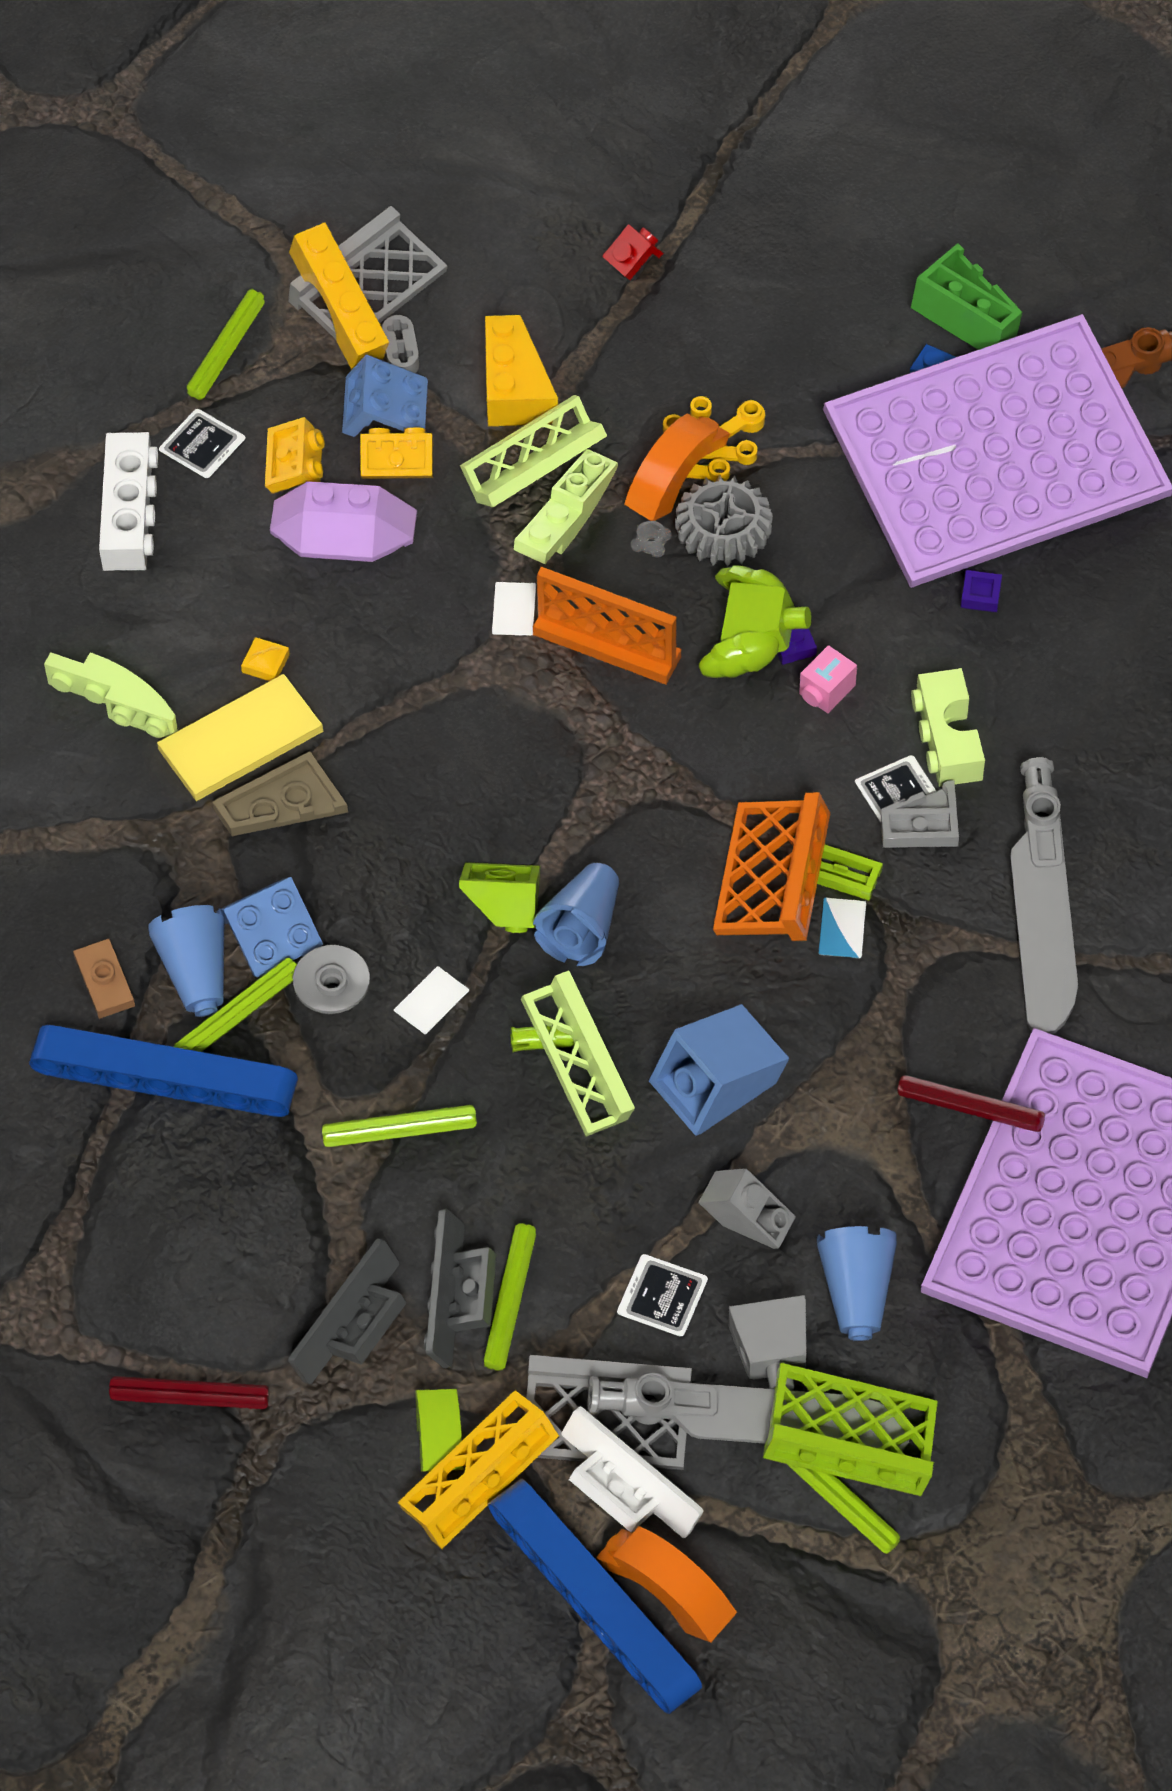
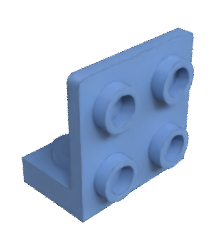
M366 354L346 376L342 433L355 437L365 426L368 427L373 420L404 431L406 428L425 429L427 378Z
M292 877L281 879L221 908L224 915V924H229L254 977L266 974L285 958L295 960L323 945Z

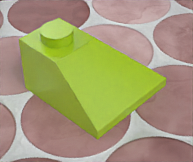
M465 863L459 880V888L496 927H505V931L511 933H524L528 931V928H535L533 921L538 909L540 866Z

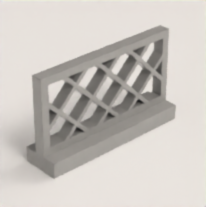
M389 206L338 246L354 277L359 278V286L365 298L369 300H383V308L378 312H373L379 324L443 275L448 267L400 222L401 214L392 206ZM400 235L409 244V251L389 250V242ZM369 257L384 258V271L364 269V261ZM388 259L409 260L408 272L388 271ZM413 260L427 261L434 268L428 273L413 272ZM300 275L290 283L288 302L297 310L303 308L336 339L333 321L329 319L332 318L329 310L319 309L312 303L321 294L313 284L305 282ZM363 278L384 279L383 292L363 290ZM388 280L408 281V289L403 293L388 292Z
M530 1355L526 1399L544 1412L535 1401L536 1386L554 1387L562 1397L559 1402L544 1412L558 1433L559 1438L537 1458L582 1462L588 1459L587 1456L577 1450L562 1436V1431L550 1417L566 1404L573 1411L576 1410L578 1406L572 1399L583 1390H588L591 1376H598L600 1381L624 1382L625 1378L640 1379L641 1376L647 1373H657L663 1375L671 1382L692 1383V1368ZM562 1388L573 1390L567 1394ZM655 1397L649 1400V1402L653 1403L659 1402ZM597 1409L595 1413L590 1414L593 1417H596L603 1410ZM611 1410L621 1422L611 1432L617 1436L627 1429L640 1444L634 1451L640 1454L645 1450L649 1456L641 1457L654 1468L684 1470L687 1432L679 1426L677 1435L672 1429L676 1424L672 1419L668 1422L664 1419L659 1421L662 1427L648 1439L644 1440L631 1425L636 1421L633 1416L626 1419L620 1411ZM667 1432L677 1443L676 1458L658 1457L650 1445ZM564 1443L568 1449H558V1447Z

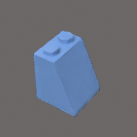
M741 1004L675 1029L649 1082L693 1134L697 1136L774 1086L783 1072L789 1057Z

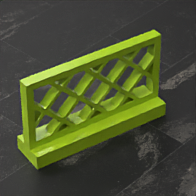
M780 1363L777 1372L769 1435L764 1446L763 1458L922 1496L933 1472L934 1462L931 1461L938 1401ZM787 1378L801 1381L809 1392L795 1398L786 1387ZM830 1389L841 1391L848 1402L835 1408L824 1392ZM813 1398L817 1400L826 1412V1414L815 1420L802 1407L804 1403ZM870 1398L879 1400L888 1411L875 1418L863 1402ZM852 1408H855L866 1422L854 1430L841 1416V1414ZM908 1408L926 1412L925 1422L914 1427L902 1412ZM793 1410L805 1426L796 1429L780 1425L781 1416ZM892 1417L905 1431L904 1434L893 1440L880 1425ZM833 1420L844 1436L838 1439L825 1436L819 1427ZM872 1430L883 1445L879 1448L866 1446L858 1436ZM911 1439L921 1451V1458L905 1455L898 1446Z

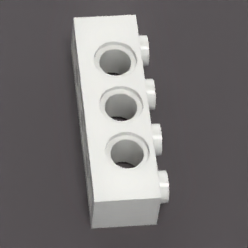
M149 432L106 433L99 544L103 571L146 570L147 556H153V534H148L149 526H155V506L150 505V497H156L157 494L156 476H151L152 468H158V448L151 447Z

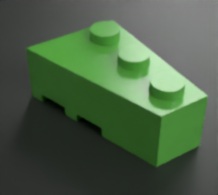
M959 243L917 277L911 309L974 348L980 350L1017 337L1022 311L997 284L992 286L983 277L984 270L978 264L972 265L963 255L964 249Z

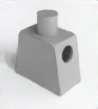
M805 1295L729 1306V1330L750 1379L768 1378L769 1388L775 1389L780 1363L801 1368L806 1367ZM787 1378L786 1387L790 1391L794 1389L793 1379Z

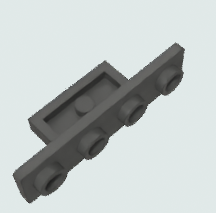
M448 1209L439 1210L438 1224L434 1229L436 1245L434 1261L431 1264V1296L427 1302L429 1312L428 1330L424 1336L426 1354L442 1368L452 1367L455 1332L491 1325L497 1256L489 1247L463 1252L465 1225Z
M375 1240L289 1356L288 1362L304 1383L312 1384L333 1355L362 1365L406 1305V1301L400 1293L383 1288L399 1266L398 1259L384 1240Z

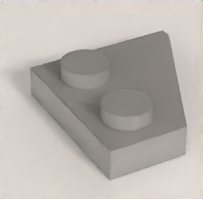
M949 780L944 782L941 790L929 795H925L922 791L909 797L905 802H896L882 808L881 831L883 848L957 847L959 832L955 781Z

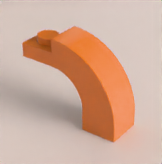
M688 413L680 417L661 435L645 457L630 486L624 505L652 522L671 513L679 490L692 468L706 455L726 446L730 433L720 428L719 424L710 418L701 416L696 419Z
M640 1526L632 1533L621 1529L609 1539L606 1547L596 1557L599 1564L605 1570L631 1579L651 1592L671 1612L685 1633L711 1643L737 1613L720 1588L700 1567L672 1544Z

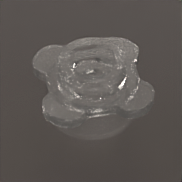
M656 521L640 523L637 526V537L631 541V548L635 552L644 551L653 557H661L665 554L664 546L666 541L671 539V531Z

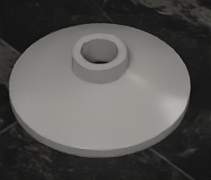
M326 945L311 950L300 959L293 973V986L299 1000L311 1010L325 1014L341 1013L353 1008L365 997L370 985V973L364 959L354 950L339 945ZM330 983H336L339 985L335 988L326 987Z

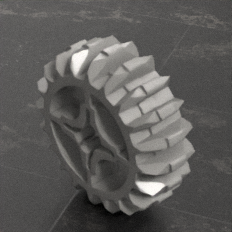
M719 475L716 482H711L705 478L703 487L693 483L690 493L684 492L681 503H678L676 508L675 529H677L680 544H686L688 554L697 552L699 562L707 557L710 558L713 566L718 560L724 561L728 567L733 559L742 564L745 560V555L755 558L757 550L764 549L767 538H769L772 532L771 523L773 515L771 509H769L767 497H762L760 488L751 489L748 480L738 484L735 475L730 481H724L721 475Z

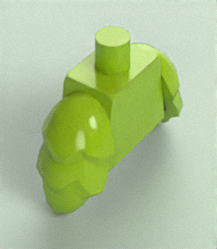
M734 565L720 569L715 575V579L725 589L729 590L721 635L722 642L716 644L711 652L703 657L699 663V669L702 675L708 678H735L747 672L761 670L774 659L778 652L786 651L789 648L792 629L810 628L811 612L809 607H795L784 584L767 570H754L749 567Z

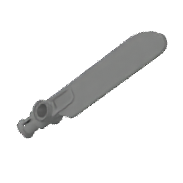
M1036 757L1023 762L1020 766L1021 774L1025 776L1026 790L1023 792V804L1025 813L1024 827L1027 832L1012 848L1010 860L1027 1024L1031 1031L1033 1028L1053 1035L1065 1025L1074 1009L1078 990V977L1060 819L1061 804L1058 799L1057 790L1052 787L1051 773L1054 771V764L1052 760ZM1044 812L1049 814V816L1039 817L1035 813Z
M647 1373L641 1376L640 1379L625 1378L624 1382L600 1381L598 1376H591L587 1406L589 1413H595L597 1409L621 1411L623 1416H633L635 1420L646 1425L656 1424L662 1419H672L691 1437L698 1439L765 1444L769 1435L775 1389L671 1382L663 1375L657 1373ZM790 1391L795 1398L807 1393L804 1391ZM824 1393L835 1408L848 1402L843 1394ZM643 1395L653 1396L659 1402H649ZM815 1398L802 1405L813 1420L826 1414ZM870 1399L863 1402L875 1418L888 1411L880 1402ZM855 1408L841 1414L853 1430L866 1423ZM793 1410L781 1416L780 1425L796 1429L805 1426ZM893 1417L880 1424L892 1440L905 1433ZM833 1420L819 1427L825 1436L837 1439L844 1436ZM872 1430L858 1436L866 1446L879 1448L883 1445ZM909 1440L898 1446L901 1451L907 1447Z

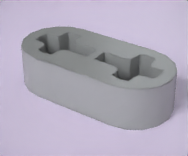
M391 316L382 324V329L389 341L385 353L386 360L390 364L416 373L419 369V353L413 324L405 316ZM400 330L403 339L396 340L394 331ZM400 353H405L406 363H401L399 359Z

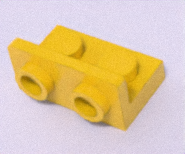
M305 417L268 428L265 487L271 493L302 485L306 482H321L323 477L321 460L322 449L325 445L321 431L316 429Z
M371 428L369 429V434H360L361 479L433 478L432 433H426V429L406 428L404 433H390V429Z

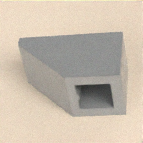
M747 1169L715 1171L698 1202L723 1227L773 1249L780 1247L796 1217Z

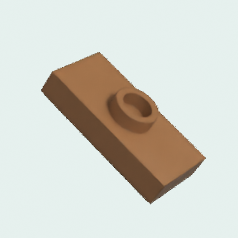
M110 939L73 951L74 958L99 1019L135 1007L134 998Z

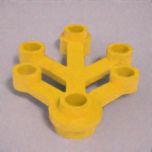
M699 396L691 401V416L696 419L701 416L704 418L711 416L712 403L708 398ZM745 401L737 409V415L719 427L730 433L729 438L741 430L748 433L758 432L765 424V410L757 401ZM698 407H704V408H706V409H705V410H697L696 408H698ZM672 414L665 417L663 420V433L681 416ZM744 440L738 443L736 447L724 446L702 458L713 459L709 466L696 464L686 478H707L716 482L719 475H721L723 480L727 481L730 477V465L727 461H738L743 465L753 464L757 460V445L752 441ZM743 451H750V452H752V453H751V454H748V455H745V454H743V453H741V452H743ZM722 469L724 472L716 473L714 470Z

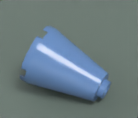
M601 863L587 865L534 918L533 925L535 924L536 932L534 933L536 941L546 953L556 960L565 963L568 958L579 961L576 966H586L595 963L605 951L619 887L618 875L610 866Z
M194 905L172 910L173 918L163 922L161 915L156 917L148 924L149 936L186 1011L194 1012L195 1016L199 1017L214 1014L218 1010L217 1007L224 1001L223 911L219 908L217 913H215L211 905Z
M867 1226L842 1227L825 1231V1238L820 1235L817 1236V1248L841 1333L848 1334L849 1340H870L873 1338L872 1333L879 1332L881 1329L897 1246V1235L889 1229L880 1228V1235H873L868 1233Z

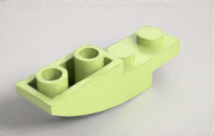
M586 449L552 487L551 499L515 538L514 550L543 564H546L555 552L562 554L597 506L617 470L618 462Z
M50 652L44 663L48 684L58 691L72 692L84 696L93 703H105L109 719H112L121 726H133L144 730L153 737L166 738L178 731L175 714L166 701L150 685L131 671L91 652L84 664Z

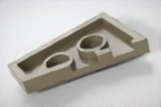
M310 751L212 801L214 811L231 836L348 813L347 803Z

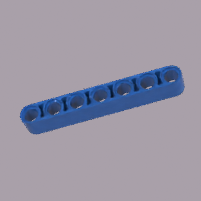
M45 1025L40 1028L29 1061V1065L33 1070L47 1076L273 1117H284L289 1114L298 1081V1076L295 1072L281 1066L54 1025Z
M519 1479L488 1503L492 1516L502 1529L665 1713H672L702 1689V1683L691 1666L525 1480Z

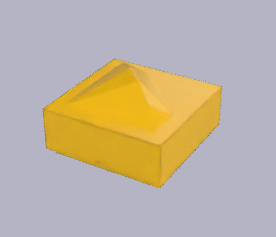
M255 637L241 665L242 673L267 681L280 676L290 656L289 647Z

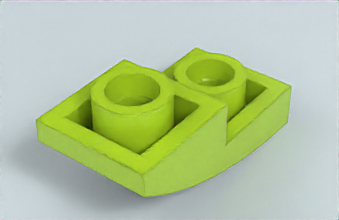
M457 1389L415 1391L417 1432H419L421 1472H430L462 1441ZM455 1467L452 1471L464 1470V1467Z

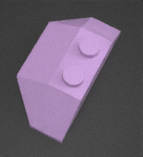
M306 482L274 500L270 534L275 538H279L300 557L373 562L393 553L402 546L406 547L413 544L417 510L380 486Z

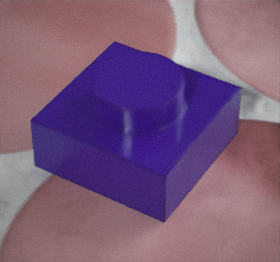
M966 570L961 608L997 612L1002 574Z
M792 629L789 648L786 651L778 652L777 655L781 664L784 665L816 656L817 646L809 629Z

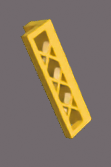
M515 1390L397 1503L403 1511L422 1525L432 1542L443 1549L491 1500L497 1497L546 1450L559 1435L546 1414ZM518 1406L527 1412L517 1423L506 1424V1418ZM495 1438V1444L488 1451L476 1453L477 1446L484 1439ZM466 1466L465 1473L458 1479L447 1481L448 1474L455 1467ZM436 1494L435 1501L424 1512L415 1507L426 1495Z

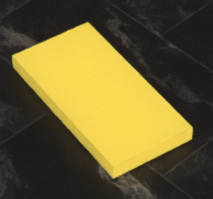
M282 674L157 742L160 753L195 801H198L322 733L323 725L287 677Z

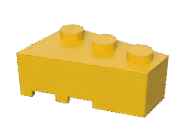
M521 315L485 316L488 426L526 425L557 406L558 397Z

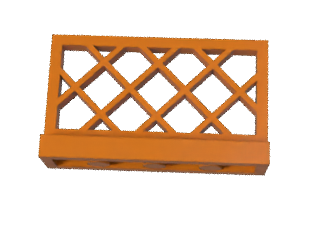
M540 568L537 573L538 618L533 625L534 636L666 685L681 659V649L676 647V616L547 568ZM552 585L557 586L562 592H558ZM586 598L592 599L596 604L592 605ZM567 600H572L579 608L575 609ZM619 610L626 612L629 617H625ZM605 612L613 621L609 622L601 613ZM653 623L662 625L665 629L659 630ZM635 625H639L646 633L642 634Z
M820 792L805 793L804 800L738 803L713 931L716 935L788 934L792 941H807L830 818V811ZM789 813H799L798 821L786 830L779 823ZM763 814L766 819L751 831L745 826L747 815ZM774 826L781 834L764 846L757 838ZM789 841L793 845V850L779 861L772 853ZM753 842L760 850L743 862L739 858L740 851ZM768 857L774 866L758 878L751 869ZM783 873L787 877L786 884L775 893H772L766 885ZM747 874L754 882L737 894L733 890V885ZM762 889L768 898L752 910L745 901ZM775 905L781 909L780 918L777 922H763L759 918ZM739 906L748 913L738 922L726 923L727 915Z

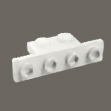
M580 1406L574 1410L562 1431V1436L587 1456L588 1459L574 1470L569 1480L631 1533L654 1513L682 1538H686L703 1514V1509L583 1407Z

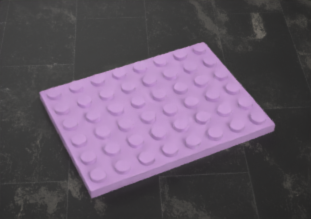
M1083 314L824 403L823 411L910 588L1172 496V484ZM956 445L954 451L893 466L897 461Z
M1033 1028L1002 1101L1043 1111L1045 1113L1043 1128L1040 1132H1034L996 1121L992 1122L923 1280L921 1293L1148 1378L1172 1318V1078Z

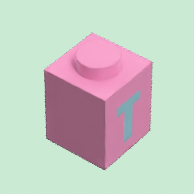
M828 645L800 673L799 694L809 705L819 707L826 713H829L856 686L857 664Z

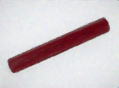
M904 1075L899 1080L897 1092L903 1097L1034 1132H1040L1044 1125L1045 1113L1043 1111Z
M121 1376L112 1377L109 1383L110 1399L117 1401L266 1409L270 1396L268 1386Z

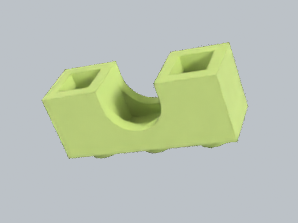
M962 668L918 674L917 689L911 691V699L914 712L920 711L922 720L919 721L922 743L928 742L930 751L926 752L929 773L936 774L939 787H942L943 783L949 780H954L955 784L982 781L985 758L978 730L958 731L948 726L950 722L967 719L969 695Z

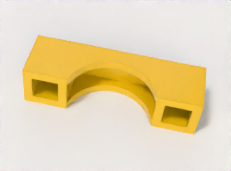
M326 223L294 235L289 253L303 280L313 284L324 299L333 320L336 341L351 370L366 354L380 360L383 359L389 341Z

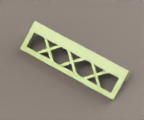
M573 395L466 461L460 467L476 502L495 507L607 437V434L601 423L589 420L580 397ZM573 408L579 424L569 430L560 428L564 413ZM541 427L550 429L547 443L540 448L531 446L536 430ZM512 445L521 446L522 449L518 462L511 466L503 464L507 448ZM485 462L493 464L489 480L480 485L473 469Z
M568 970L556 975L550 985L523 995L521 1001L585 1136L587 1137L628 1120L635 1107L570 971ZM552 995L558 1008L555 1020L539 1014L534 1002ZM561 1016H562V1018H563L565 1024L559 1022ZM546 1026L551 1027L550 1033H548ZM556 1030L571 1035L575 1043L571 1054L556 1049L552 1041ZM577 1050H578V1052H579L581 1058L575 1056L576 1053H577ZM562 1060L568 1062L566 1068H565V1066H564ZM572 1064L587 1069L591 1077L587 1089L572 1083L568 1075ZM594 1085L598 1093L592 1091ZM578 1094L584 1096L582 1102H581V1100H580ZM590 1098L604 1104L609 1117L591 1123L585 1110L588 1099Z

